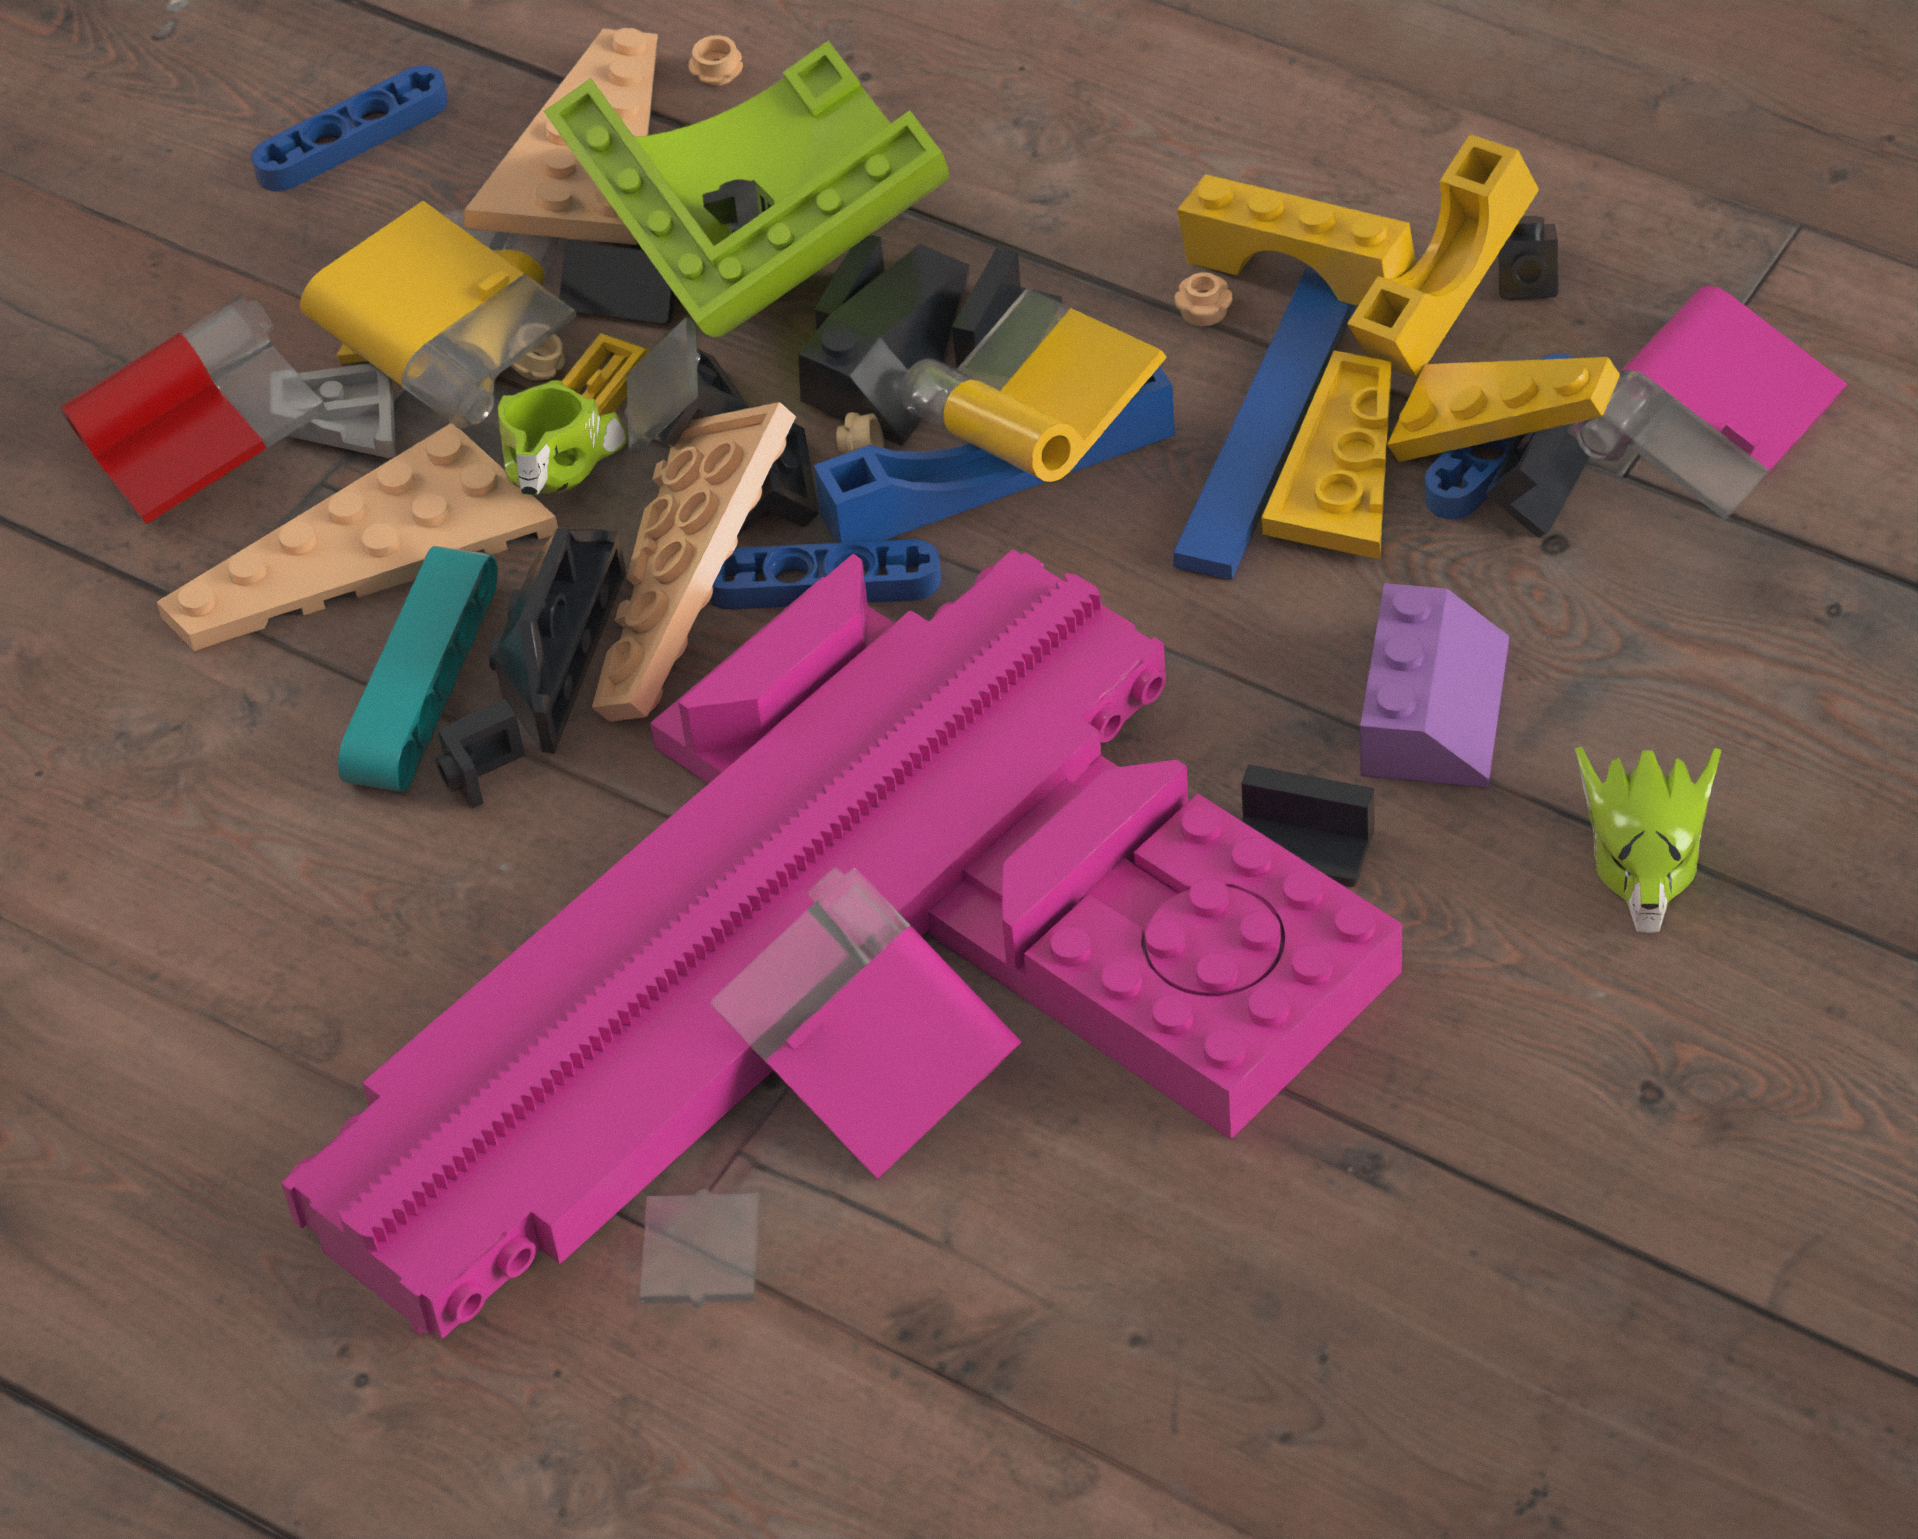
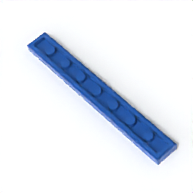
M1309 265L1305 268L1174 549L1173 559L1174 567L1229 580L1233 579L1286 463L1333 351L1337 350L1348 326L1347 323L1354 313L1357 305L1338 301L1328 283Z

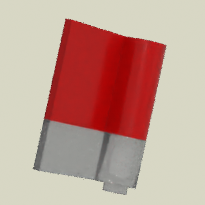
M238 295L60 406L65 419L81 444L145 524L153 521L327 411L320 398L272 345L267 333L274 329L273 323L256 299L247 303Z

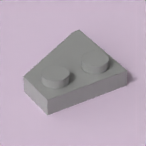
M372 364L272 376L273 419L277 434L385 458L396 457L392 379Z

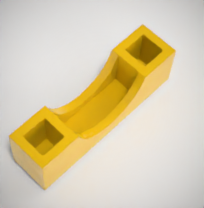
M1469 134L1439 181L1441 192L1440 213L1434 235L1425 253L1417 264L1401 277L1385 279L1377 276L1347 323L1367 357L1391 361L1392 370L1418 379L1423 366L1428 364L1539 191L1519 150Z
M1205 174L1177 209L1187 263L1238 275L1256 252L1276 251L1285 253L1303 261L1319 273L1331 287L1338 301L1359 306L1377 276L1385 279H1395L1403 276L1416 265L1410 223L1212 175Z

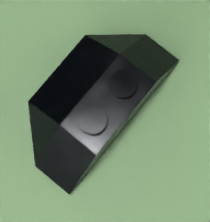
M557 528L531 564L521 589H515L512 592L508 606L507 624L503 633L496 634L491 643L489 665L492 671L497 672L502 697L507 700L516 717L544 753L554 754L626 574L619 531Z

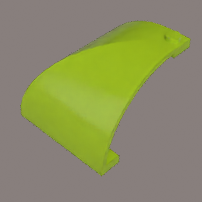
M829 40L783 71V79L758 95L712 118L665 133L634 137L592 78L543 111L690 316L705 334L713 338L725 336L950 179V173L942 151L913 113L909 110L890 123ZM738 179L755 180L769 194L775 204L734 233L731 232V223H719L704 208L702 195L719 190L723 183Z

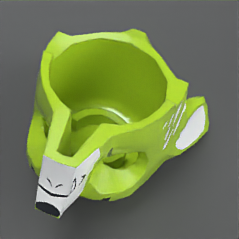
M550 381L512 396L503 395L499 406H497L506 477L511 484L521 488V494L538 495L540 493L547 495L568 491L578 485L591 472L598 461L621 450L630 440L626 428L615 412L599 416L595 399L584 398L574 390L566 387L561 381Z
M1583 747L1575 748L1582 788L1593 828L1596 871L1603 883L1626 901L1637 932H1660L1669 901L1685 890L1695 877L1702 827L1706 818L1707 804L1722 751L1718 748L1713 749L1695 784L1691 782L1684 761L1676 758L1673 768L1667 776L1659 766L1656 756L1651 750L1642 751L1637 765L1628 775L1620 758L1611 761L1606 781L1602 783ZM1612 856H1613L1626 870H1624L1623 868H1621L1620 866H1618V865L1614 862Z

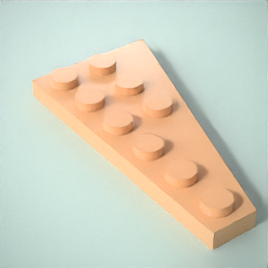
M633 28L619 30L602 29L465 208L464 229L637 245L636 239L543 111L592 78L633 136H648L658 34L642 33Z
M780 402L693 419L687 425L677 444L670 446L667 462L662 460L656 463L652 480L660 486L659 494L644 509L626 577L634 585L630 601L625 600L619 603L615 621L623 627L621 638L606 652L592 708L608 722L647 717L661 700L663 694L662 686L674 662L683 654L687 647V635L699 611L709 602L713 594L712 585L724 561L729 558L737 546V534L748 512L758 503L762 495L761 486L773 462L780 457L785 449V438L796 416Z
M452 422L157 601V606L161 618L193 651H197L265 629L268 618L300 608L305 616L326 609L324 600L355 591L357 598L413 581L416 579L428 551L433 546L473 552L482 549L484 553L493 555L508 550L506 541L534 532H536L538 539L552 536L558 528L556 516L533 495L521 494V488L507 480L506 471Z

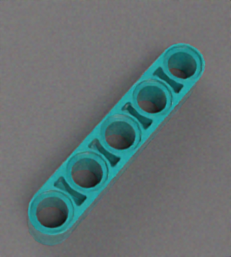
M440 546L430 548L342 739L338 755V774L342 782L398 792H405L409 789L493 600L498 579V566L494 555Z

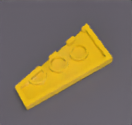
M1333 351L1263 513L1262 535L1380 559L1391 394V361Z
M1609 357L1425 364L1404 409L1400 413L1399 420L1387 446L1398 462L1602 417L1620 374Z

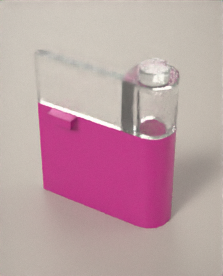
M1704 286L1700 287L1619 372V379L1603 416L1574 423V430L1579 446L1589 456L1609 462L1617 461L1632 448L1726 520L1837 399L1848 384L1729 293L1718 287Z
M835 867L808 893L815 903L709 1003L878 1180L962 1098L992 1073L1022 1041L857 868H853L844 875Z

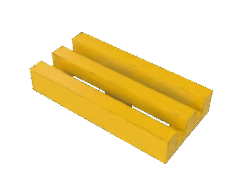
M600 333L561 382L578 394L587 384L588 388L581 396L586 399H595L599 416L615 412L632 391L650 361V350ZM611 353H615L606 366L600 370V366Z

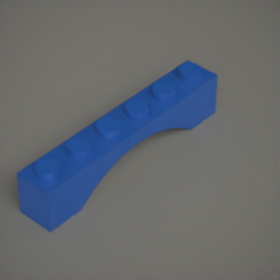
M1160 366L1069 473L1175 436L1173 387ZM970 443L955 448L925 452L895 451L868 445L813 465L820 515L836 543L883 541L1047 482Z

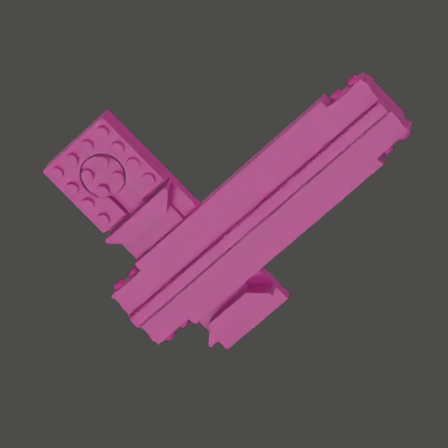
M1012 549L994 566L986 567L978 575L974 585L954 603L947 602L943 604L930 621L910 610L894 623L868 606L862 559L852 554L825 578L822 577L650 723L654 747L708 783V785L364 1080L362 1084L369 1107L362 1113L350 1117L341 1127L338 1136L319 1153L299 1161L292 1169L290 1175L281 1182L293 1222L302 1229L307 1226L318 1235L325 1255L408 1319L412 1330L417 1334L421 1335L425 1332L430 1335L433 1332L443 1339L458 1324L465 1323L475 1317L483 1307L485 1300L509 1278L521 1275L530 1266L535 1255L540 1250L558 1264L566 1260L773 1071L766 1064L765 1060L909 926H912L921 936L925 932L1231 1140L1402 973V923L1197 793L1188 802L1187 766L1180 761L1169 760L1119 767L1101 755L1100 744L1112 740L1130 716L1143 705H1149L1158 698L1166 685L1164 643L1155 637L1149 639L1135 630L1133 623L1102 605L1101 595L1096 586L1077 574L1064 573V581L1044 569V563L1028 553L1020 554Z

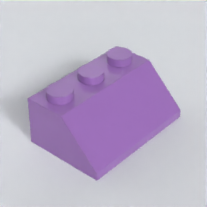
M1384 583L1360 723L1361 776L1489 788L1509 648V635L1447 588Z

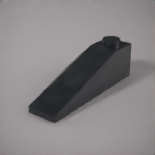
M918 244L831 313L798 353L800 401L844 421L846 415L850 412L858 413L860 416L874 414L881 425L884 439L903 446L933 406L936 395V383L941 366H944L948 340L952 325L958 316L970 273V265L925 245Z

